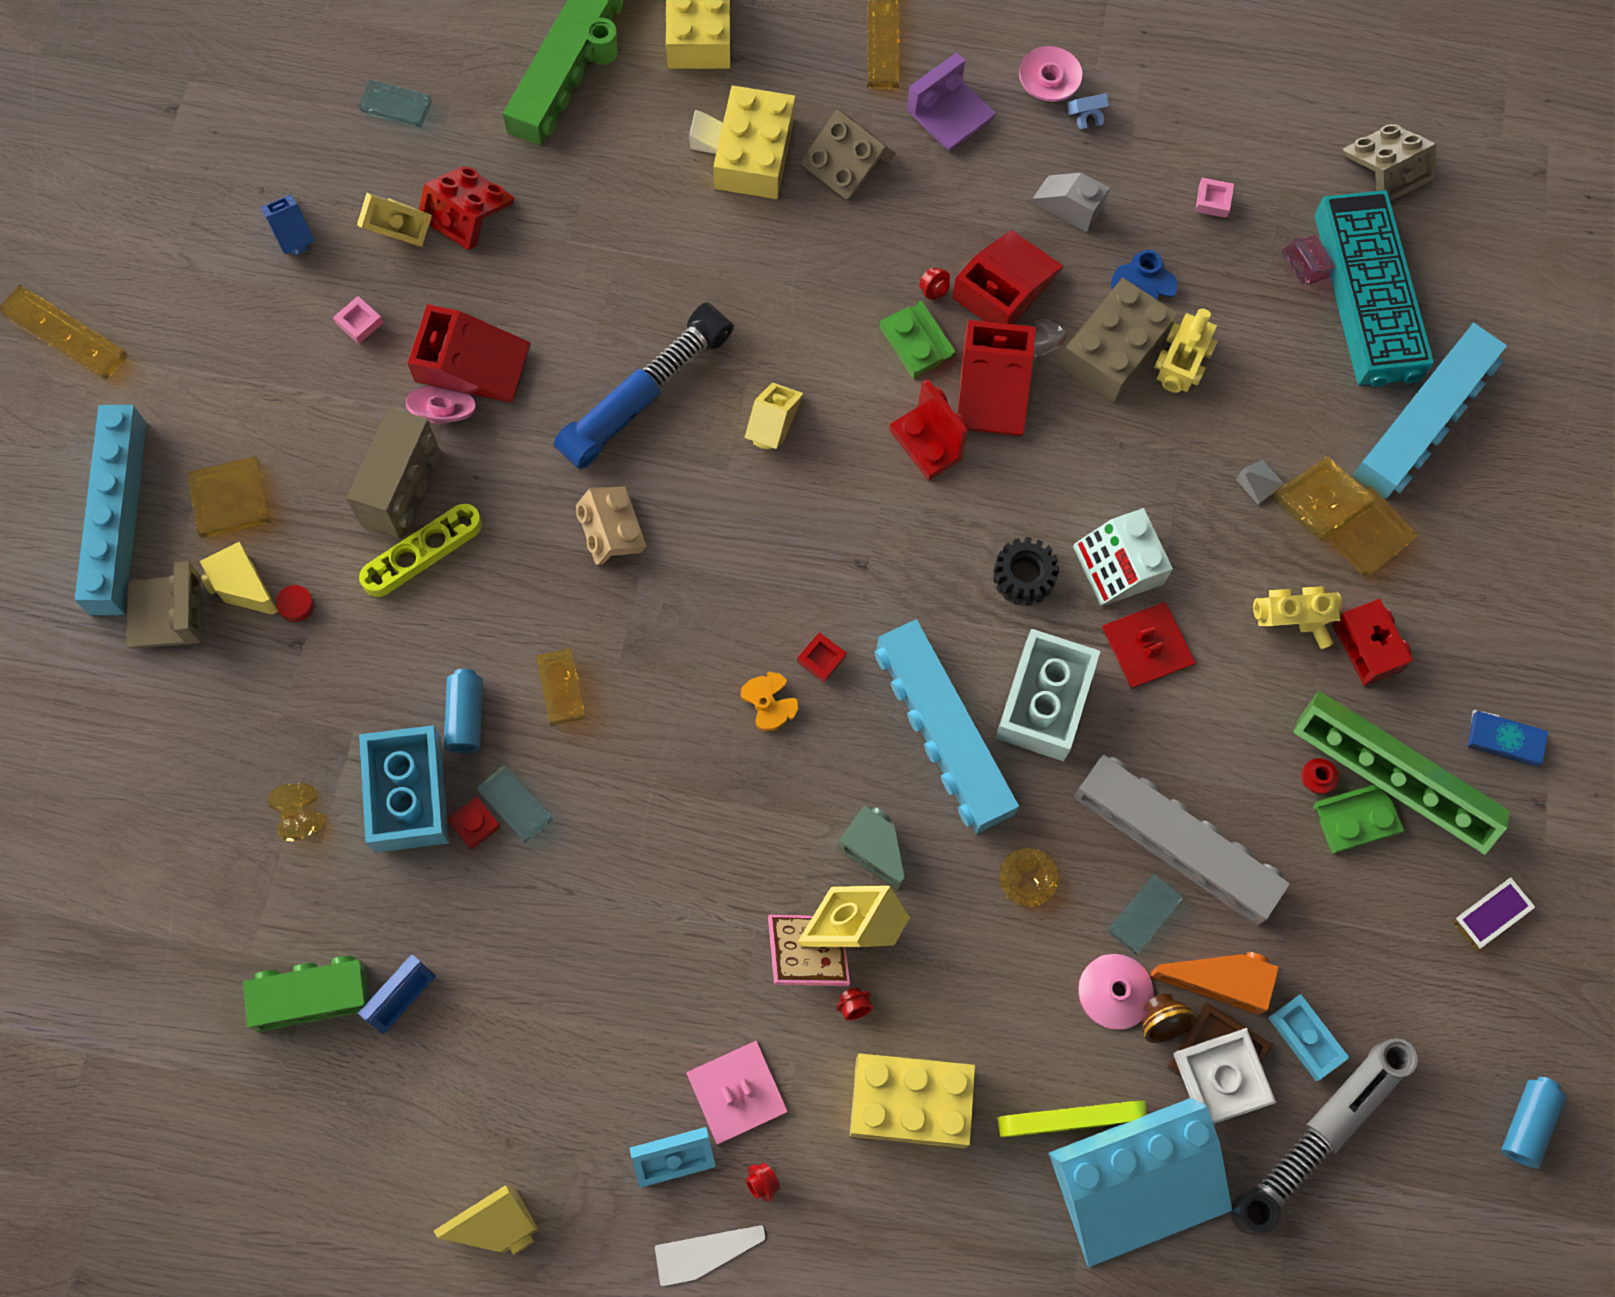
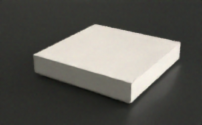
M1247 1028L1173 1053L1190 1098L1208 1107L1213 1124L1276 1103Z

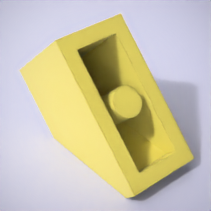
M772 382L755 399L744 438L752 440L753 444L757 447L777 449L786 438L804 393Z
M240 542L200 561L206 574L200 577L211 595L217 592L224 603L271 615L278 612L251 558Z

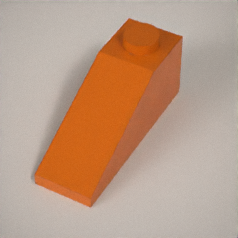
M1247 952L1246 955L1239 954L1159 964L1151 971L1150 978L1240 1010L1260 1015L1268 1010L1279 967L1269 964V959L1263 955Z

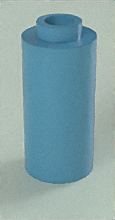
M457 669L454 671V674L447 677L444 749L449 752L474 753L481 749L483 678L476 675V671L471 669Z
M1541 1076L1537 1080L1527 1081L1501 1148L1503 1155L1524 1166L1535 1169L1540 1168L1567 1098L1566 1094L1560 1090L1561 1085Z

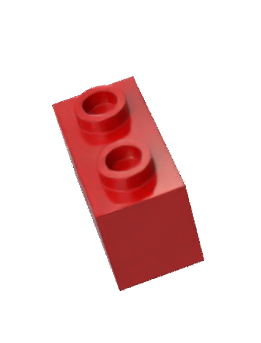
M1380 598L1343 612L1340 615V621H1335L1332 624L1363 686L1398 674L1413 661L1409 644L1400 637L1395 627L1392 612L1384 607Z

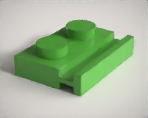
M922 300L917 302V305L911 308L907 307L880 321L879 328L913 379L942 365V362L955 358L956 351Z
M1375 784L1317 801L1313 805L1314 810H1317L1319 814V822L1332 854L1392 837L1404 831L1391 798L1387 796L1386 791Z

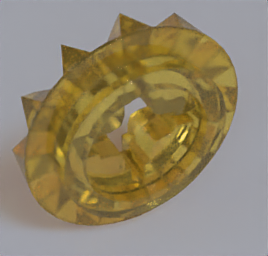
M1022 848L1012 852L1005 858L999 870L1000 887L1007 895L1008 900L1014 901L1021 907H1038L1053 896L1058 886L1056 865L1047 854L1034 848ZM1038 867L1039 870L1034 878L1037 885L1033 886L1029 883L1020 889L1018 886L1020 885L1022 875L1019 871L1023 870L1025 873H1028Z

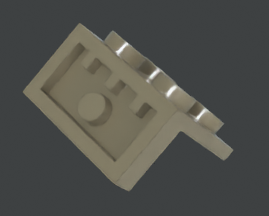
M836 109L800 163L844 199L850 200L879 158L890 163L896 152L850 116Z
M1396 124L1385 125L1379 131L1367 137L1357 139L1355 143L1343 148V156L1375 171L1376 191L1387 190L1390 202L1437 178L1436 143Z
M189 561L174 562V575L170 577L130 580L128 582L126 645L130 649L201 643V577Z

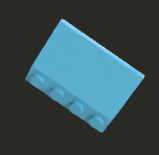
M1193 1098L1049 1152L1088 1267L1232 1211L1222 1151L1208 1107Z

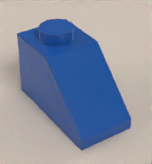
M291 195L260 207L284 254L291 252L292 255H298L310 249L309 244L314 242L315 239L298 204Z

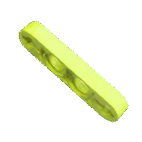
M459 504L367 563L359 574V580L365 592L374 597L387 595L475 537L482 528V520L478 510L470 504ZM465 516V518L471 520L472 524L466 527L464 524H460L459 518ZM449 524L451 526V529L454 530L456 536L451 537V534L448 528L446 527ZM434 533H441L445 536L444 544L438 548H431L427 545L428 537ZM405 552H411L416 555V560L412 566L400 567L397 564L398 557ZM391 563L394 571L397 573L395 576L388 570L387 564ZM373 574H377L382 578L383 582L380 585L372 582L371 576Z
M1141 1100L997 1117L1001 1138L1120 1125L1148 1115L1146 1101Z

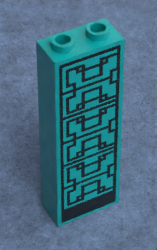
M1387 190L1324 196L1314 216L1358 386L1371 384L1372 387H1380L1389 382L1403 381L1409 384L1420 381L1434 362Z

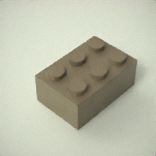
M1122 277L1065 347L1059 367L1112 403H1115L1169 335L1178 313Z
M388 406L346 497L362 527L400 539L404 528L408 529L411 526L414 518L413 508L417 499H421L424 496L428 485V474L431 468H436L441 456V450L438 447L427 418Z

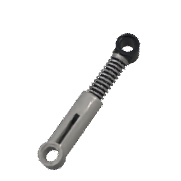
M1394 1038L1371 1048L1365 1061L1305 1126L1308 1134L1303 1135L1304 1139H1299V1144L1294 1145L1295 1149H1290V1154L1285 1155L1286 1159H1281V1164H1276L1277 1169H1272V1174H1267L1268 1179H1263L1262 1184L1254 1186L1247 1194L1240 1195L1235 1199L1230 1214L1232 1222L1240 1231L1248 1234H1260L1275 1228L1279 1221V1214L1282 1211L1281 1207L1285 1205L1284 1199L1289 1200L1290 1196L1288 1194H1294L1293 1189H1299L1298 1183L1303 1184L1302 1179H1308L1307 1173L1312 1174V1168L1317 1169L1316 1163L1321 1164L1320 1158L1326 1159L1325 1153L1330 1154L1331 1152L1336 1154L1404 1077L1414 1072L1417 1067L1418 1057L1416 1050L1409 1042L1404 1039ZM1388 1050L1395 1053L1398 1058L1397 1069H1393L1387 1063L1386 1053ZM1375 1077H1377V1079L1372 1083V1085L1357 1100L1356 1098L1364 1091V1089L1372 1082V1080ZM1252 1202L1259 1205L1262 1210V1219L1258 1224H1254L1248 1218L1247 1209Z

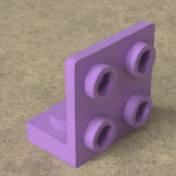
M957 52L909 87L906 109L948 151H951L995 117V111L963 82L966 60Z

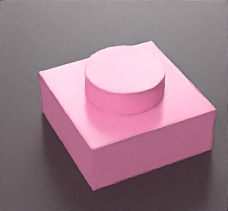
M1202 178L1199 184L1195 212L1227 218L1231 208L1234 183Z
M359 296L333 317L335 323L358 344L383 324L381 316Z

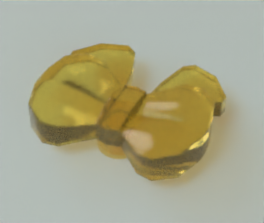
M303 782L299 783V786L296 784H285L270 791L267 804L270 808L280 813L282 820L277 827V835L284 841L301 840L309 836L311 832L318 834L325 826L326 815L323 812L302 813L301 807L308 805L318 798V792L312 785Z

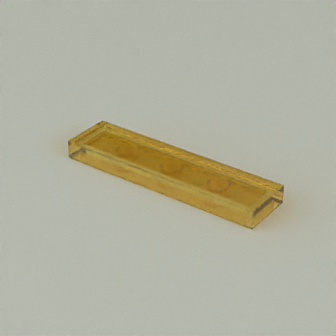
M867 0V88L899 89V0Z
M19 285L0 305V313L105 381L128 356L123 349L22 285Z

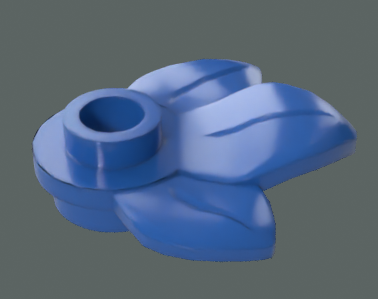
M1143 250L1133 257L1131 263L1119 266L1111 280V289L1123 277L1156 300L1159 295L1175 297L1177 291L1175 276L1164 269L1161 256L1153 250ZM1142 266H1148L1151 268V270H1147Z

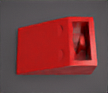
M1011 229L976 254L956 276L952 299L983 321L1014 325L1064 266Z
M427 304L407 364L415 383L513 403L531 343L462 311Z
M968 320L963 343L957 412L966 420L969 431L1015 436L1024 435L1036 327Z

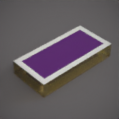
M1510 877L1451 921L1472 948L1477 951L1534 909L1535 906Z

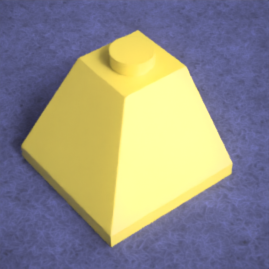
M890 886L831 887L798 942L801 947L893 946L910 917Z
M505 1185L434 1230V1233L439 1239L503 1253L511 1250L512 1254L515 1255L534 1242L531 1236L538 1232L539 1229L518 1191Z

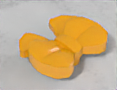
M768 672L767 677H755L741 688V699L754 704L755 709L758 711L755 725L762 732L777 730L787 722V718L793 720L798 711L797 699L788 698L775 701L773 697L774 694L786 685L787 679L780 673Z

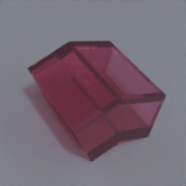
M1315 234L1303 239L1295 238L1281 251L1301 284H1314L1330 277L1335 268V264Z

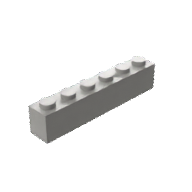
M1103 754L1073 798L1254 925L1258 926L1267 920L1290 885L1289 882L1283 879V874L1269 864L1263 865L1251 857V852L1245 846L1237 842H1229L1220 835L1219 829L1207 821H1199L1190 815L1189 809L1183 803L1164 797L1158 792V787L1145 778L1138 779L1128 772V767L1122 761L1114 757L1108 758Z

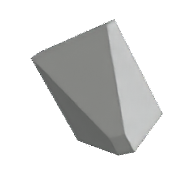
M1263 460L1241 470L1236 479L1258 505L1285 485Z

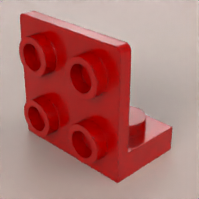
M462 166L424 183L418 210L432 215L429 224L431 227L465 249L470 250L477 245L483 219L512 205L514 196L506 192L500 185L492 183L479 175L475 169Z
M927 379L921 384L918 407L890 423L889 431L929 481L961 461L968 435V425L964 417L958 412L955 413L948 405V400L940 387H934L930 380Z

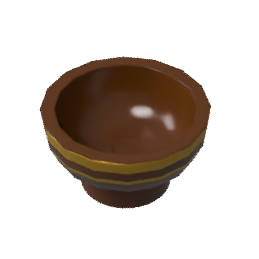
M1171 994L1157 995L1148 1000L1144 1005L1146 1015L1143 1019V1033L1145 1039L1151 1043L1172 1040L1187 1032L1196 1022V1016L1186 1004L1174 1001Z

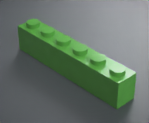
M1320 690L1299 717L1293 733L1484 855L1507 829L1510 810Z

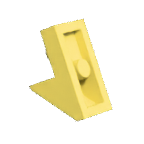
M367 193L357 226L422 247L432 215L389 198L387 200Z

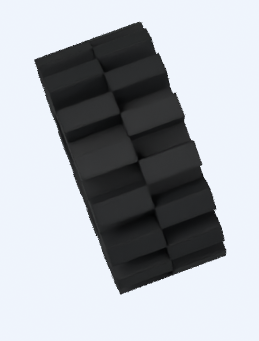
M1025 537L1023 543H1021L1020 538L1014 539L1012 545L1008 542L1004 546L1003 551H1000L993 570V581L998 583L996 589L999 593L1005 592L1004 598L1007 601L1011 597L1016 599L1014 603L1016 605H1020L1022 601H1026V606L1032 605L1034 600L1040 603L1044 600L1045 595L1049 596L1058 578L1059 566H1056L1058 558L1056 555L1051 556L1053 549L1049 545L1043 549V541L1039 539L1036 544L1031 543L1032 537ZM1019 561H1029L1038 568L1039 577L1033 582H1022L1015 577L1013 566Z

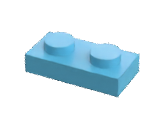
M1301 994L1268 1017L1315 1081L1321 1080L1350 1058Z
M706 1127L630 1148L640 1188L716 1167Z

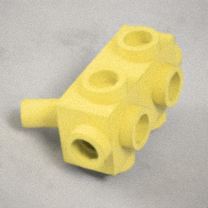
M1199 309L1196 316L1186 313L1181 325L1174 322L1166 340L1172 343L1169 352L1162 349L1154 366L1155 369L1160 370L1157 380L1161 381L1162 386L1170 392L1177 393L1181 390L1188 392L1191 384L1198 386L1206 367L1200 365L1203 357L1210 359L1218 341L1212 338L1217 325L1208 322L1211 316L1208 310Z
M1324 586L1302 588L1303 595L1291 596V589L1269 590V597L1256 598L1254 600L1253 612L1258 620V626L1299 624L1300 632H1313L1320 649L1333 644L1325 624L1331 621H1340L1339 613L1342 610V598L1338 592L1325 593Z

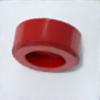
M290 585L282 589L277 595L276 608L285 620L300 622L312 614L314 600L305 587Z

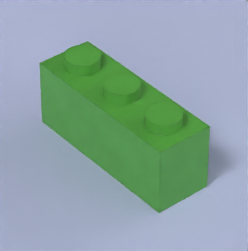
M341 956L332 959L331 965L317 967L316 963H304L294 966L293 972L279 974L277 970L256 973L255 979L243 981L247 1027L256 1032L359 1013L371 999L367 965L359 959L355 960V956Z

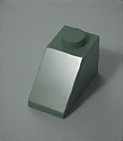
M864 805L839 839L837 849L898 891L905 877L895 826L890 823L892 819L885 812L876 807L871 810Z

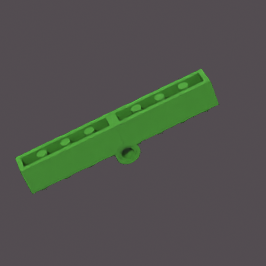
M624 0L566 1L503 112L508 134L540 146L544 143L547 135L551 136L553 134L557 118L561 110L565 111L567 109L574 87L581 84L584 69L588 62L608 64L617 58L619 53L617 32L612 19L615 13L619 14L621 12Z

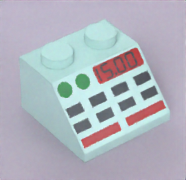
M1144 508L1111 519L1073 545L1101 607L1164 585L1173 570Z

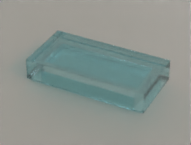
M369 80L359 103V108L363 113L421 128L432 100L428 94Z
M505 764L476 788L525 844L553 820L547 810Z
M1153 874L1109 927L1107 932L1133 954L1137 955L1183 897L1157 875Z

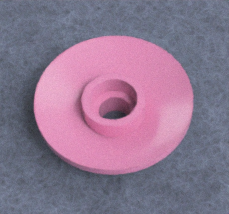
M1044 46L1032 50L1023 58L1019 68V79L1024 89L1033 97L1044 101H1061L1069 98L1078 90L1082 81V68L1079 61L1070 52L1059 47Z
M429 386L416 389L406 397V408L410 413L427 418L428 421L436 425H447L450 422L464 420L475 412V400L469 394Z
M1108 954L1095 959L1086 967L1079 981L1078 993L1082 1008L1091 1020L1104 1028L1124 1030L1139 1024L1146 1015L1144 1005L1154 997V988L1148 972L1136 960L1121 954ZM1120 983L1124 986V996L1114 994L1112 990L1113 984Z

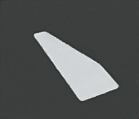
M759 1225L656 1245L655 1253L660 1285L667 1286L698 1279L764 1241V1227Z

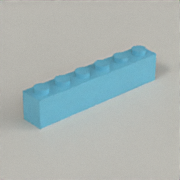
M1473 322L1363 460L1352 477L1385 500L1393 490L1401 493L1413 478L1408 474V471L1412 466L1419 470L1431 455V452L1426 450L1430 443L1437 446L1450 429L1444 425L1449 419L1455 423L1468 407L1463 403L1466 397L1474 399L1486 383L1481 380L1486 373L1491 377L1504 360L1499 355L1507 345Z
M98 405L74 599L89 615L126 614L127 588L130 579L147 428L146 421L134 405Z
M917 619L879 636L877 650L874 651L876 660L883 671L888 669L893 679L891 687L899 701L904 700L910 711L907 712V716L911 726L916 732L921 731L926 740L924 748L932 763L938 762L943 772L941 780L946 791L950 795L955 794L961 806L958 807V812L967 827L972 826L975 833L978 834L1014 816L1019 805Z

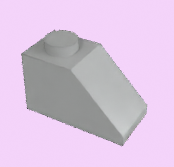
M1082 172L1050 175L1032 198V203L1087 233L1102 212L1110 188Z

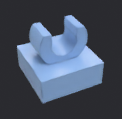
M1107 93L1067 102L1069 115L1079 114L1077 117L1079 129L1087 128L1086 118L1088 115L1094 117L1095 126L1104 123L1103 113L1099 109L1109 106Z

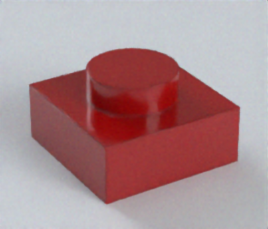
M819 632L797 657V663L825 684L847 658V652Z
M475 797L447 819L470 850L501 828L478 797Z

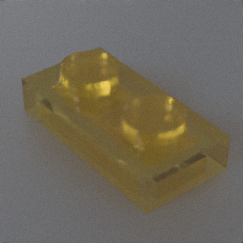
M567 648L536 655L550 726L586 719L572 649Z

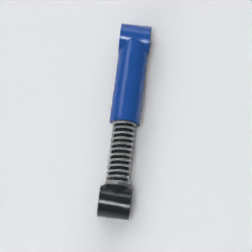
M709 302L701 304L690 316L687 322L688 329H686L685 333L681 334V337H677L673 344L665 348L664 352H661L660 356H656V360H652L651 364H648L643 370L636 369L579 422L573 421L566 425L556 436L554 447L579 470L587 468L598 457L602 447L660 395V386H664V382H668V378L672 379L673 375H677V371H681V367H685V363L690 362L689 359H694V355L698 356V352H702V349L709 347L717 349L723 345L731 335L734 324Z

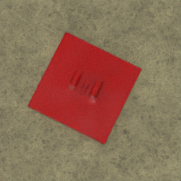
M1166 601L1102 625L1105 636L1131 689L1196 663Z

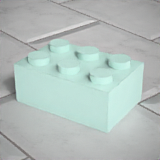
M1031 629L995 739L1064 762L1072 747L1100 651Z

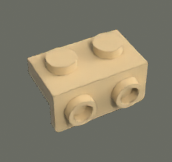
M625 486L589 488L576 504L577 519L582 524L588 550L592 553L596 565H603L613 555L642 553L647 547Z

